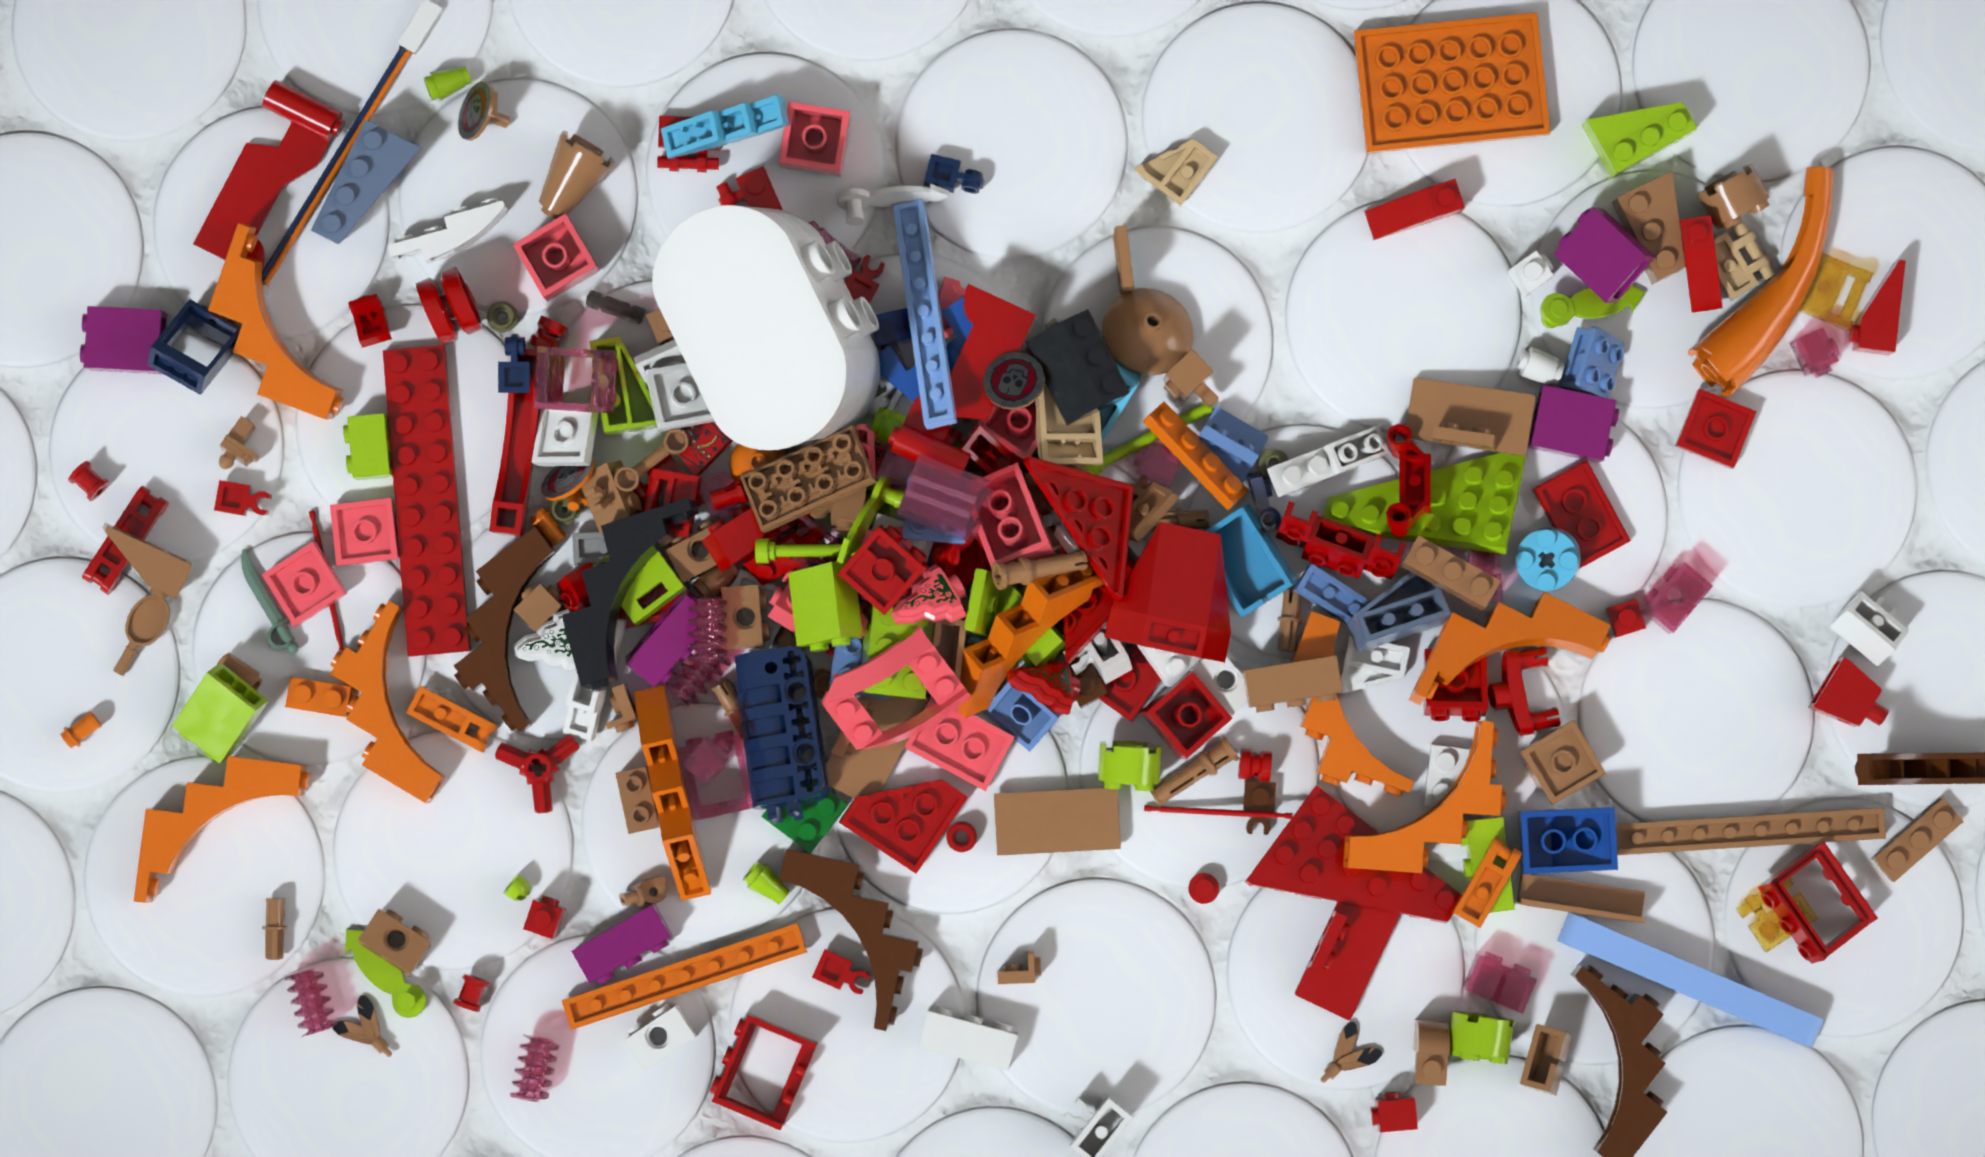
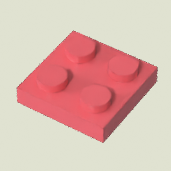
M393 498L330 505L336 566L399 560Z
M314 541L262 574L293 627L299 626L348 594L318 544Z

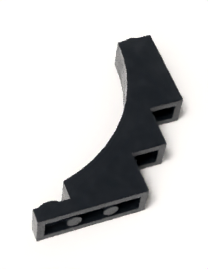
M685 498L601 525L610 561L581 570L591 606L562 615L582 687L592 689V692H598L610 688L609 683L618 681L614 644L618 615L623 600L632 582L645 564L661 548L674 540L670 523L673 522V525L685 524L691 521V516L699 514L697 504L692 499Z

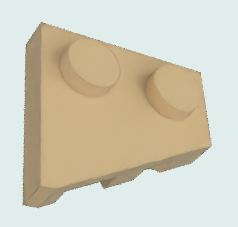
M1193 138L1143 165H1138L1134 172L1181 207L1216 162L1218 156Z

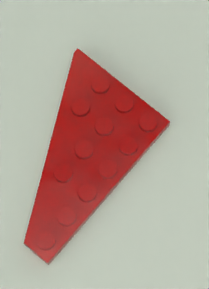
M1317 785L1245 880V883L1249 886H1258L1310 898L1342 902V904L1357 905L1383 912H1394L1414 918H1425L1440 923H1447L1454 914L1452 911L1462 895L1426 867L1422 868V873L1343 867L1345 836L1373 835L1379 832Z

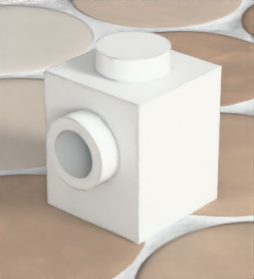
M1535 251L1513 266L1507 274L1523 297H1526L1554 276L1551 272L1554 268L1546 255H1539Z

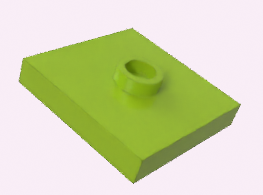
M978 568L975 570L964 625L966 631L989 637L995 619L1000 590L996 588L993 582L991 571Z

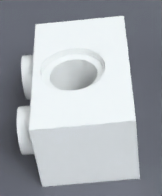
M1227 650L1225 663L1202 659L1189 671H1193L1229 715L1232 716L1247 703L1243 673L1234 666L1237 659ZM1222 671H1228L1234 677V683L1229 689H1223L1217 683V676Z
M667 1003L652 1014L655 1020L646 1026L641 1021L626 1031L629 1037L623 1042L643 1072L698 1036L678 1005L670 1008ZM654 1027H661L666 1031L667 1040L665 1043L657 1044L651 1039V1031Z

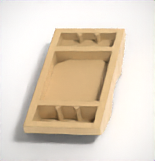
M1044 383V389L1036 400L1035 434L1039 458L1060 465H1102L1103 451L1100 411L1070 425H1066L1046 383Z

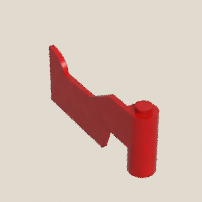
M274 80L264 96L262 107L291 121V124L279 147L253 143L245 144L193 245L225 260L238 223H245L256 227L254 235H258L281 190L316 168L333 137L340 135L345 125V121L342 120V112L278 80ZM257 239L253 252H248L247 257L262 262L263 270L265 252L263 245Z
M968 284L964 295V312L973 326L950 376L956 417L987 421L995 404L991 402L985 393L983 385L985 371L990 363L999 356L1020 351L1036 315ZM920 396L914 400L901 428L894 426L887 442L892 445L891 452L954 481L960 480L971 457L970 453L944 442L951 425L926 429L923 421Z

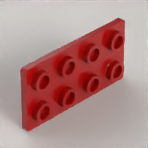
M1337 902L1295 990V995L1346 1020H1351L1400 914Z

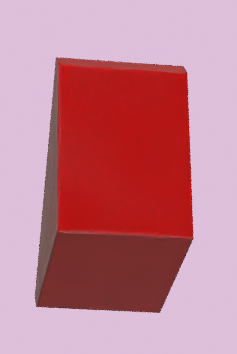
M978 424L960 446V449L971 454L967 464L985 476L1017 462L1018 464L1021 463L1020 460Z

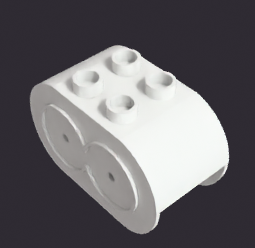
M722 205L702 210L690 216L671 232L661 246L654 263L652 277L653 291L657 304L715 423L733 441L758 450H779L792 446H807L851 425L855 427L869 411L875 399L880 379L879 355L870 336L871 333L879 330V323L872 307L864 297L861 296L853 300L843 278L852 274V268L844 250L836 241L826 245L823 237L811 224L795 214L779 209Z

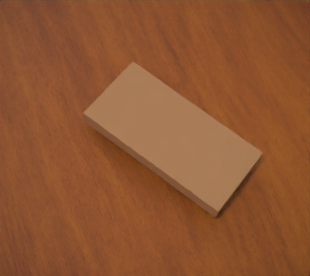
M853 425L740 476L760 530L763 533L877 483L856 428Z
M1088 788L994 793L997 856L1121 849L1118 789Z

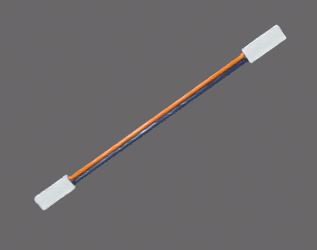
M423 0L397 42L399 50L262 270L264 298H266L271 290L269 288L271 279L347 158L364 121L371 119L406 60L412 53L416 55L443 11L442 7L432 1ZM227 318V320L233 321L237 326L241 328L242 323Z

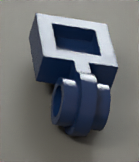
M931 154L924 186L930 187V184L954 193L956 182H959L962 185L961 189L963 191L977 194L983 188L985 181L983 174L977 170L967 169L965 173L959 172L960 160Z
M511 334V337H505L504 344L505 355L511 356V362H498V393H531V362H519V356H525V337H519V334Z
M1259 471L1250 473L1247 477L1253 502L1257 510L1256 515L1264 526L1262 530L1273 531L1279 526L1281 516L1276 508L1269 505L1268 497L1273 496L1269 479H1263ZM1266 515H1273V520L1270 523L1263 522Z

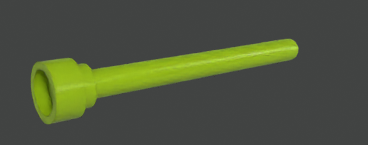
M1203 403L1179 415V417L1186 425H1189L1212 413L1214 405L1208 408ZM1150 430L1103 454L1102 465L1085 466L1092 474L1099 475V473L1103 472L1102 468L1159 440V438Z
M756 538L755 559L756 563H770V560H776V557H838L842 544L776 545V542L770 541L769 538ZM859 544L850 556H853L863 544Z

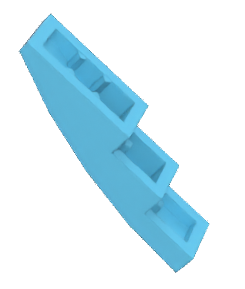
M776 94L754 103L744 102L721 111L712 110L661 128L667 158L671 159L738 142L790 124L783 95Z

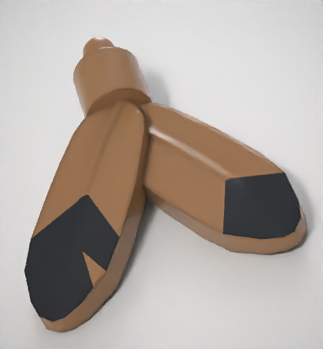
M361 995L358 998L357 1010L362 1026L342 1020L332 1023V1029L339 1036L364 1044H372L380 1054L384 1053L387 1057H391L392 1052L388 1049L389 1044L380 1036L379 1023L373 1003L368 997Z
M1349 1022L1342 1028L1335 1047L1333 1062L1324 1070L1325 1074L1320 1079L1322 1083H1325L1329 1078L1333 1080L1341 1070L1347 1071L1373 1064L1382 1056L1380 1049L1372 1047L1352 1052L1358 1034L1355 1022Z

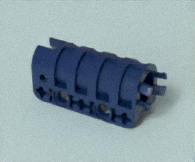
M786 646L735 656L738 679L736 691L753 809H767L768 821L772 820L773 824L783 823L781 807H788L789 817L794 816V821L804 819L802 805L824 800L828 796L830 788L811 660L796 646ZM796 658L800 659V662L796 663V671L798 674L801 673L802 677H797L795 670L791 669L790 666L795 663ZM799 688H805L806 693L804 697L794 700L795 691ZM797 710L802 711L803 716L810 722L805 724V733L798 727L803 725V716L801 713L798 714ZM807 749H814L813 758L810 761L804 762L802 760L803 753ZM806 771H810L811 775H806ZM811 776L818 783V785L813 787V792L807 789V786L812 785Z

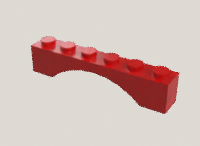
M525 349V356H519V362H531V393H508L504 443L489 531L494 534L519 537L525 534L533 472L532 456L547 354L541 350Z

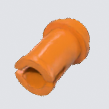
M543 507L530 517L533 522L531 525L533 527L536 526L551 544V547H554L568 535L550 515L552 511H547Z
M89 711L69 728L65 726L63 728L64 731L60 735L72 749L75 746H81L80 742L98 728H101L102 724Z

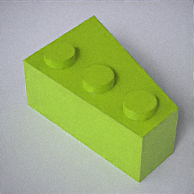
M1683 102L1587 119L1582 124L1584 131L1611 178L1688 137L1698 129Z
M621 337L589 341L605 436L657 428L649 390L643 382Z

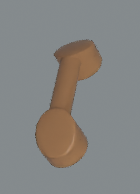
M679 429L668 431L660 447L632 468L622 467L615 473V486L623 492L634 490L639 483V477L668 455H676L685 451L688 446L686 433Z

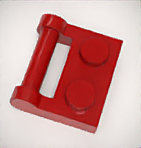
M651 468L647 472L649 483L643 512L656 508L661 480L668 481L663 505L685 498H690L696 504L698 503L702 477ZM695 515L691 516V521L685 524L673 525V522L670 523L673 535L691 538Z

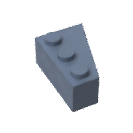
M1410 572L1355 613L1347 626L1359 653L1441 626L1449 618L1451 612L1441 588Z

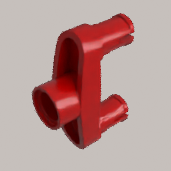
M1544 646L1525 651H1518V649L1504 651L1501 660L1502 681L1488 685V697L1494 711L1507 709L1512 724L1520 736L1533 734L1534 730L1559 727L1561 724L1560 718L1547 719V717L1559 715L1557 707L1530 712L1528 708L1522 670L1548 666V657L1535 658L1547 654Z

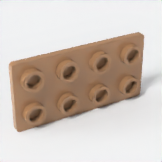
M1416 377L1413 380L1406 426L1410 428L1413 440L1526 456L1536 397L1533 394Z
M860 696L858 700L880 729L885 731L921 713L928 698L916 699L889 696L888 700ZM841 731L826 764L829 786L852 798L858 795L882 791L908 738L886 747L856 750Z

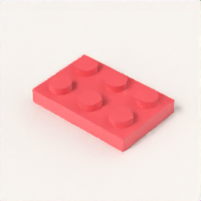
M932 696L925 709L936 703ZM956 708L935 724L909 737L904 748L986 791L1015 737L975 715L964 718Z

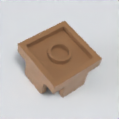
M1574 720L1553 729L1530 743L1528 747L1519 751L1526 762L1525 768L1539 791L1544 792L1551 805L1556 804L1606 774Z

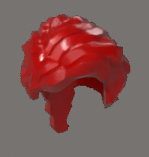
M975 524L966 526L964 544L934 542L932 547L931 566L934 564L939 566L947 577L955 574L964 588L969 587L973 582L974 573L977 568L988 570L989 560ZM962 603V606H963V608H964V611H965V613L967 614V611H966V609H965V607H964V605H963V603Z

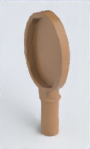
M149 595L140 599L133 606L125 624L126 636L130 642L125 646L123 654L113 669L114 672L124 676L136 654H138L140 647L149 646L162 636L170 619V607L165 599L156 595Z

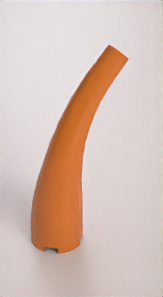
M1806 168L1803 196L1806 199L1802 222L1796 241L1781 271L1688 350V355L1693 356L1695 354L1697 359L1692 363L1697 373L1710 387H1713L1716 383L1723 388L1721 395L1725 397L1732 395L1747 382L1766 361L1796 317L1810 289L1821 260L1829 227L1834 169Z

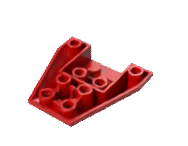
M1159 522L1125 580L1123 599L1114 600L1110 606L1104 637L1225 663L1231 636V625L1221 534Z

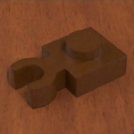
M1244 781L1243 810L1275 812L1276 782ZM1251 817L1247 821V834H1252L1253 824L1260 822L1264 827L1263 834L1268 835L1270 824L1266 818Z

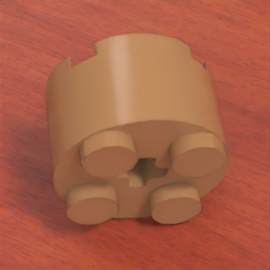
M1752 164L1743 166L1744 171L1739 174L1733 171L1706 186V191H1699L1697 193L1707 214L1711 215L1714 227L1719 226L1720 229L1724 227L1728 229L1742 221V214L1750 212L1754 214L1770 205L1767 201L1770 196Z

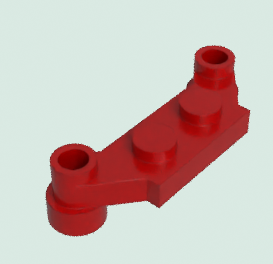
M1396 424L1387 431V444L1391 448L1392 456L1399 459V503H1394L1388 507L1386 520L1391 534L1401 538L1408 534L1409 528L1424 513H1431V454H1424L1412 442V432L1409 427L1403 424Z

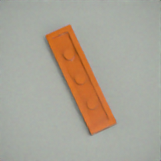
M1165 401L1142 421L1227 511L1249 491L1240 479L1227 468L1219 457L1207 447Z

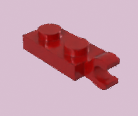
M816 527L801 537L795 531H792L775 542L776 545L820 544L818 541L822 540L824 535ZM754 552L745 557L743 565L763 586L811 560V557H776V560H770V563H756Z

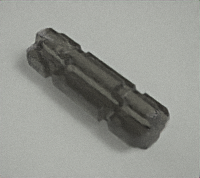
M593 290L588 293L586 298V305L596 310L600 308L602 312L622 319L629 318L630 322L641 324L644 320L646 310L636 305L632 307L630 303L608 295L603 297L602 293Z

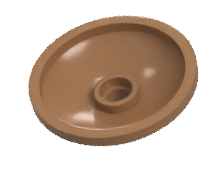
M1138 288L1133 289V292L1119 295L1109 305L1102 321V337L1113 359L1125 369L1141 375H1160L1167 373L1190 351L1193 342V326L1184 307L1172 296L1155 289ZM1147 320L1155 321L1157 326L1149 325Z

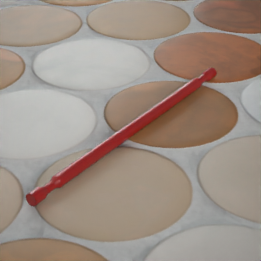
M310 511L309 516L312 521L314 539L324 554L319 529L315 520V511ZM334 602L329 606L339 650L344 651L345 648L342 643V634Z
M1144 805V811L1293 818V813L1169 806L1153 807Z

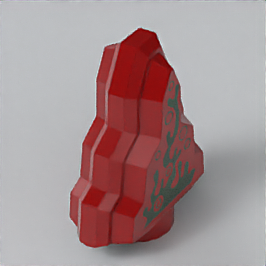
M1049 660L1047 664H1039L1034 668L1022 666L1010 669L1007 672V680L1010 686L1018 691L1032 694L1037 702L1050 706L1053 712L1069 715L1072 703L1077 700L1080 693V680L1076 677H1071L1068 662Z

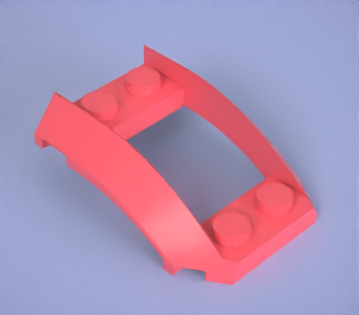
M920 626L914 629L916 632L901 643L898 641L862 665L842 674L836 673L833 676V682L829 691L825 692L821 703L856 750L886 747L909 738L935 724L972 697ZM906 665H909L936 703L911 719L882 731L855 694L885 680Z

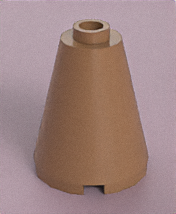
M562 131L539 199V203L543 206L541 211L553 219H557L558 216H562L565 213L568 215L608 174L616 161L611 156L606 161L601 157L604 152L603 150L576 134H573L570 139L568 138V131Z

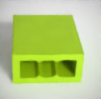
M829 562L788 573L797 647H810V652L829 650V644H832V647L847 646L851 644L850 639L863 637L858 593L837 574L847 562L843 564Z
M219 663L205 674L172 724V727L179 731L184 739L193 742L203 750L208 758L221 764L228 756L234 754L269 700L225 665Z

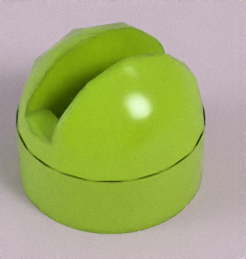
M517 874L503 893L514 901H522L530 894V884L523 876Z

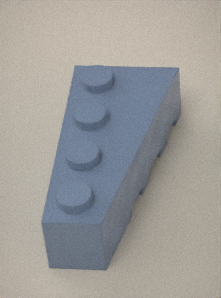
M365 120L311 231L339 244L421 147Z

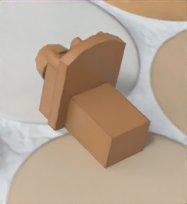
M242 416L220 444L222 451L225 452L219 458V466L222 469L231 468L234 465L235 459L246 467L251 461L257 463L260 459L255 452L244 446L255 430V425Z

